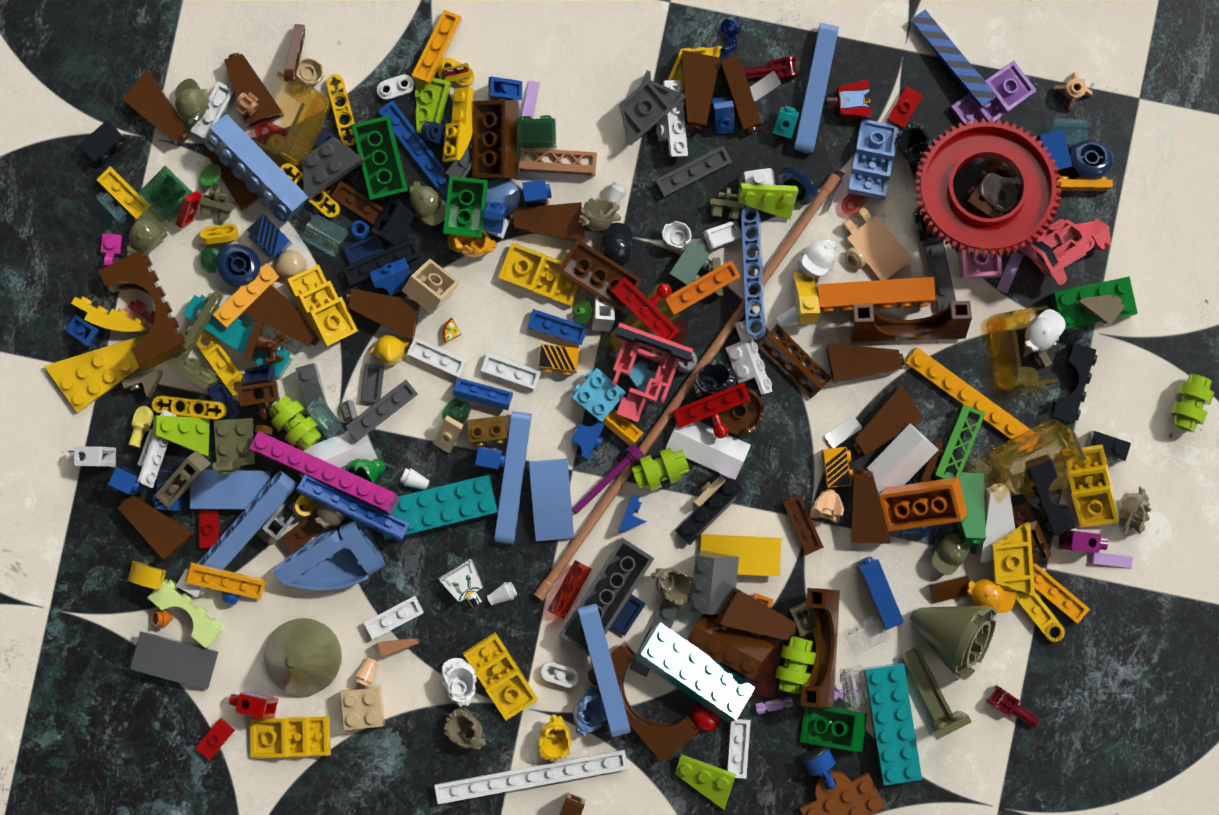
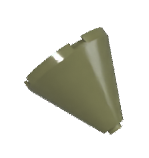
M988 605L920 607L912 612L910 620H912L914 628L956 677L967 680L975 672L972 666L976 662H982L989 648L997 622L992 619V614L997 615V611Z
M310 618L293 619L279 626L268 639L264 653L265 667L271 680L283 691L299 696L315 694L328 687L336 678L342 663L341 645L335 633L324 623Z

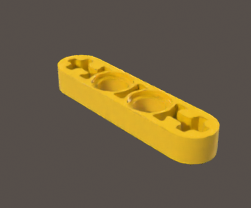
M333 74L327 79V88L340 139L345 146L354 147L356 145L355 137L349 143L347 140L344 141L347 138L346 131L342 132V129H349L352 127L351 124H355L345 82L340 75ZM334 79H337L338 82L341 81L338 84L339 93H336L335 87L331 85ZM344 97L345 104L342 107L336 106V98ZM348 115L350 122L347 125H342L340 123L341 116ZM349 129L351 136H354L353 129Z
M290 163L283 164L280 169L285 173L284 170L286 168L288 170L292 168L291 172L297 177L294 183L298 186V182L303 180V173ZM324 191L320 192L323 196L320 202H314L312 199L308 200L328 218L333 219L340 214L341 209L338 203ZM327 198L329 199L326 202L331 207L335 205L334 209L336 212L334 214L332 212L328 214V208L323 205Z
M157 396L152 401V408L157 413L162 412L161 406H158V402L161 401L163 403H171L170 407H162V410H167L174 415L221 419L227 413L225 404L216 401L171 396ZM178 401H182L185 405L182 412L176 409ZM197 403L203 406L201 414H197L194 411V406ZM217 405L218 409H221V413H218L217 416L216 412H208V408H217Z

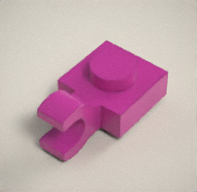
M102 234L101 253L106 254L104 266L107 267L115 263V255H121L122 235Z

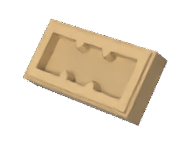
M446 416L433 444L450 453L464 425Z
M720 475L712 484L707 482L701 488L703 493L694 503L700 507L726 479Z

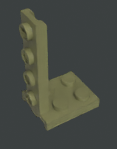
M220 291L208 294L204 300V303H206L204 308L200 309L195 315V323L193 326L190 325L185 332L186 343H184L186 351L171 358L167 364L205 390L218 385L221 379L214 370L204 368L199 360L189 358L188 356L210 321L212 314L223 299V294Z
M253 418L214 420L217 462H214L212 465L213 471H219V474H230L240 470L241 466L256 464V453L250 449L255 438Z
M918 646L900 654L934 720L931 726L927 728L932 737L938 740L972 722L969 715L962 711L951 712Z

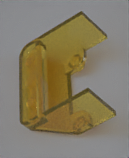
M278 71L276 75L281 81L292 85L291 95L295 100L301 102V105L286 137L279 134L272 135L266 145L255 140L253 141L264 152L296 166L303 165V157L312 151L332 104L327 95L296 79L295 82L284 81V74Z
M1048 306L1019 309L995 314L988 318L986 327L994 381L998 389L1012 390L1059 382L1058 378L1039 381L1038 372L1034 368L1021 367L1016 334L1017 329H1023L1029 324V314L1048 310Z
M1056 419L1046 421L989 452V457L1005 485L1016 495L1020 494L1018 488L1022 486L1025 480V470L1028 469L1025 462L1048 454L1052 461L1057 459L1069 462L1075 456L1082 461L1086 460L1075 432Z

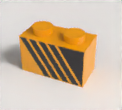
M541 344L538 367L542 368V372L553 373L554 370H560L561 374L572 375L573 372H577L580 349Z
M847 447L823 449L822 457L826 488L851 485L853 471L849 470L848 462H851L850 450L847 451Z

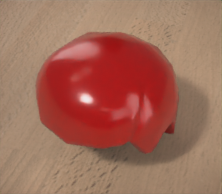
M696 704L690 712V719L699 731H712L721 722V717L702 704Z

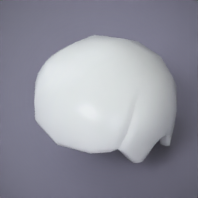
M674 221L673 223L666 224L662 230L663 242L672 250H681L691 242V230L685 223Z

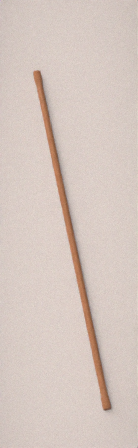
M831 173L816 199L808 207L763 271L764 286L826 198L840 182L841 178L836 174ZM752 288L749 294L756 295L759 292V288ZM745 298L639 446L644 456L674 415L672 410L678 409L691 391L697 373L713 360L735 329V323L739 322L744 316ZM640 460L632 461L620 473L547 578L534 593L535 596L541 600L545 599L553 588V584L633 473L632 467L638 465Z

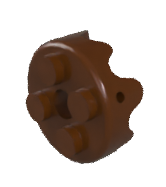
M747 388L751 401L741 405L745 408L743 416H737L734 413L735 408L719 414L722 424L728 427L729 433L736 435L747 434L755 430L762 422L764 403L760 396L750 388Z

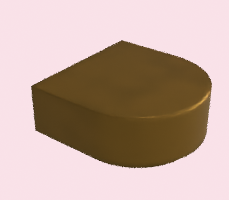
M256 425L255 433L260 431L268 436L276 437L277 430L273 427Z

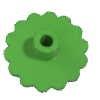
M213 163L204 167L199 177L203 187H212L220 179L221 168L219 165Z
M580 298L573 306L572 313L575 322L582 325L590 322L594 310L590 300Z

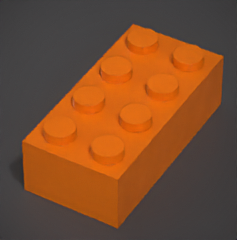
M959 477L888 487L879 494L888 532L960 522L968 514Z

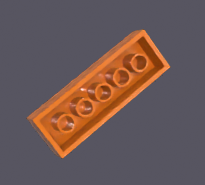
M934 277L828 283L816 286L821 314L832 313L836 309H840L841 313L851 312L853 304H873V307H878V310H888L892 306H897V309H905L916 304V308L928 307V305H931L936 300Z

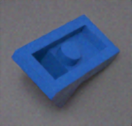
M490 76L488 96L492 100L519 99L520 101L522 100V81Z
M76 314L65 330L87 346H92L101 332L99 328L91 325Z
M632 495L618 531L623 532L647 522L633 516L634 512L638 513L642 504L639 502L640 497Z

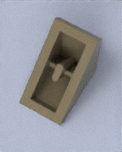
M806 601L788 609L793 621L797 623L796 627L800 636L816 630L813 614L806 607Z

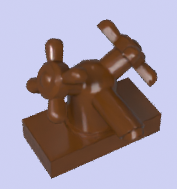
M256 320L243 357L254 360L256 351L261 350L269 353L270 358L264 359L265 363L276 364L279 361H283L284 357L277 356L276 351L282 341L287 345L290 343L286 335L280 330L275 329L274 332L278 336L274 339L264 336L262 334L266 324Z
M277 381L237 387L240 406L259 404L260 415L263 419L268 417L266 403H274L280 400Z

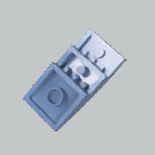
M861 119L847 193L885 201L896 148L895 138L897 137L899 126Z
M568 459L529 461L536 541L574 538Z
M205 470L189 488V509H246L271 480V471H234L230 474H219V471Z

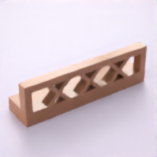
M521 148L519 171L596 176L597 152ZM525 153H533L537 159L534 162L524 161ZM546 154H552L556 161L553 163L543 162L542 158ZM565 155H571L575 162L565 164L561 162V159ZM585 156L593 157L592 165H582L579 161Z

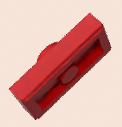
M906 86L887 120L900 128L905 127L923 95Z
M199 191L184 197L176 220V225L179 228L194 221L202 197Z
M219 509L199 510L200 548H211L220 538Z
M220 718L195 748L207 759L211 760L235 732V729L224 719Z

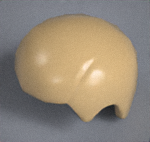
M313 58L301 59L296 76L297 81L308 87L317 85L324 76L322 64Z
M287 250L281 253L276 260V270L283 278H291L307 269L306 259L301 253Z

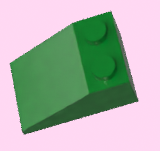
M449 176L443 234L482 238L488 180Z
M805 706L800 742L862 752L867 713L831 707Z

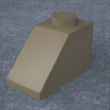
M1115 295L1083 298L1076 302L1078 306L1105 326L1112 325L1125 307L1121 304L1122 300Z

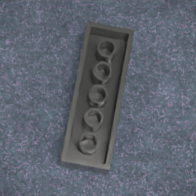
M621 537L559 636L589 655L577 608L596 603L606 635L654 560V557Z

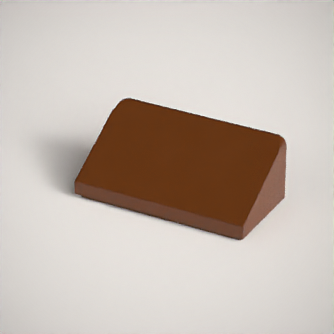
M964 575L929 584L934 603L968 595L969 576Z

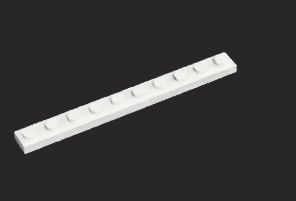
M625 749L439 783L434 786L437 803L443 804L626 770L628 765Z

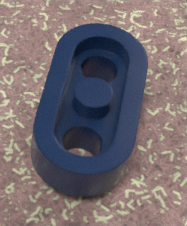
M426 121L422 125L421 135L427 141L444 146L446 126L437 122Z

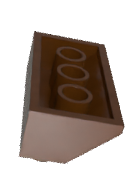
M473 101L472 178H517L518 101Z
M703 614L694 625L687 641L709 656L745 676L757 680L775 646L749 631L723 626L715 622L718 614Z

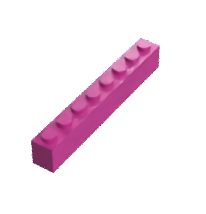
M260 431L257 432L250 446V449L258 455L302 475H309L390 515L399 499L390 490Z

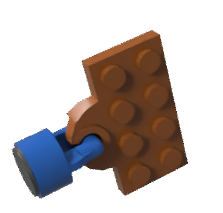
M825 746L814 748L803 756L802 761L809 775H818L819 777L817 782L814 783L816 799L799 807L803 815H872L886 808L868 772L850 781L844 773L832 771L831 768L836 762L829 748Z

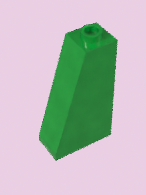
M957 472L944 473V475L952 478L956 477ZM962 472L959 481L968 514L962 521L956 522L963 544H968L970 547H978L983 545L986 539L984 473Z

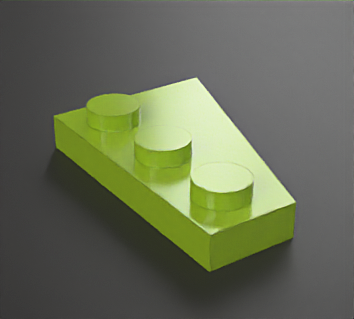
M433 78L429 85L414 79L416 83V128L418 134H421L422 125L426 121L441 123L452 84L450 81Z
M741 183L737 199L740 204L790 220L798 194V187Z
M153 416L154 436L178 444L188 450L198 451L203 456L209 455L210 419Z
M682 754L675 774L725 810L736 774Z

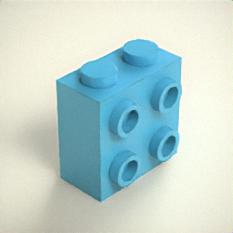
M596 368L594 371L591 369L585 375L586 381L582 386L578 384L572 391L574 394L572 398L602 423L626 392L617 384L613 387V381Z

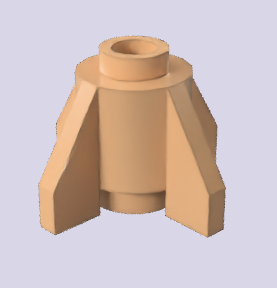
M1078 72L1073 73L1072 80L1066 85L1053 87V91L1063 92L1064 96L1069 99L1068 111L1073 110L1076 100L1081 96H1092V91L1080 79Z
M831 489L821 492L814 502L810 517L830 519L835 524H839L840 516H843L844 507L837 492Z

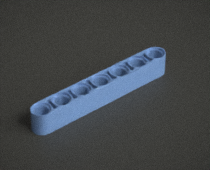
M824 23L819 25L794 151L813 154L839 26Z
M747 206L741 213L746 329L753 339H761L766 331L761 218L757 209ZM750 213L756 214L753 220H747V215ZM756 232L757 234L755 238L748 239V233ZM756 250L757 255L755 257H748L750 251ZM757 269V275L749 276L750 270ZM752 288H759V292L756 295L749 294ZM758 306L760 311L757 314H751L750 310L752 307ZM754 325L761 326L758 333L751 332V328Z
M512 411L494 542L514 545L532 413Z
M279 471L197 564L223 570L293 492L297 483L285 473Z
M597 604L577 608L611 736L616 737L630 733L628 718Z

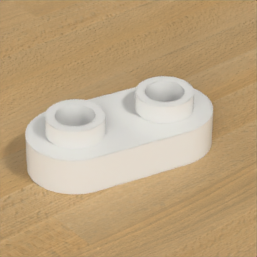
M400 75L380 82L377 87V93L383 100H392L412 93L415 83L411 76ZM403 81L408 82V85L406 87L401 86V83ZM389 87L390 91L385 93L383 89Z
M547 662L541 669L542 677L546 681L565 687H573L578 683L579 674L571 667L555 662ZM549 668L555 670L553 675L548 674L547 670ZM567 674L573 675V679L571 681H568L566 679Z

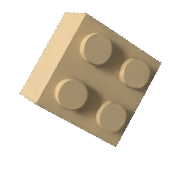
M429 259L411 275L402 291L430 314H433L451 297L460 282L433 260Z
M381 686L346 689L340 692L344 730L382 727L385 725Z

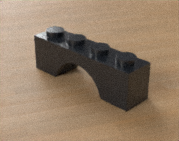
M1077 343L1070 344L1065 363L1073 370L1075 384L1068 395L1053 400L1049 414L1050 418L1069 424L1078 421L1081 414L1079 406L1086 397L1085 386L1090 383L1092 377L1090 370L1097 361L1096 349Z
M1045 454L1025 462L1028 468L1025 470L1028 480H1032L1034 484L1031 489L1035 498L1038 497L1040 503L1037 505L1041 514L1045 513L1046 520H1044L1047 530H1051L1056 536L1077 528L1066 504L1054 503L1049 499L1050 485L1058 477L1049 455Z

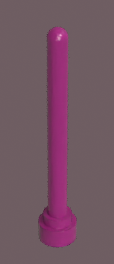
M633 444L628 449L627 456L572 508V512L574 514L579 513L632 461L640 460L644 453Z

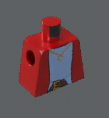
M868 80L840 86L836 90V97H826L827 109L838 108L839 117L870 119L871 117Z
M243 692L239 695L231 694L229 705L236 706L237 713L259 719L275 717L279 698Z

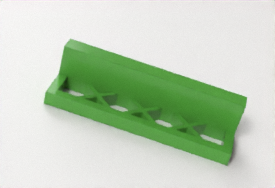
M963 405L934 478L938 480L952 478L944 475L946 468L955 465L957 470L956 477L960 478L986 413ZM969 412L980 416L978 423L969 425L967 420ZM969 429L972 436L971 440L962 443L960 434ZM962 447L965 455L962 459L955 461L952 453L955 449Z

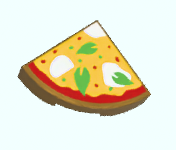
M450 318L443 327L442 336L445 344L462 335L453 318Z

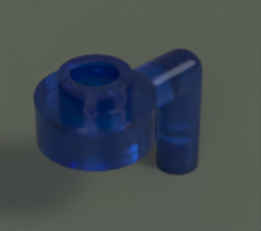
M734 17L727 18L721 23V31L724 36L729 38L730 42L729 45L720 49L723 55L738 48L736 35L740 33L741 26Z

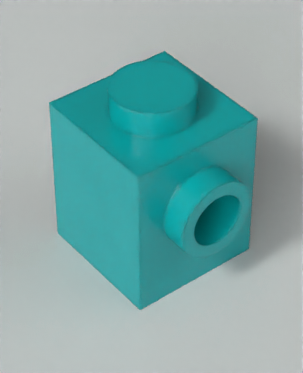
M781 107L773 133L792 138L799 112L793 107Z

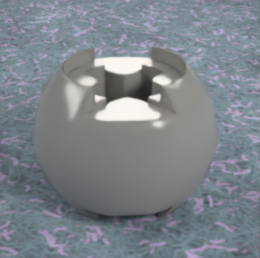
M692 352L691 362H688L687 366H684V363L679 361L676 369L683 373L694 370L698 361L696 354Z

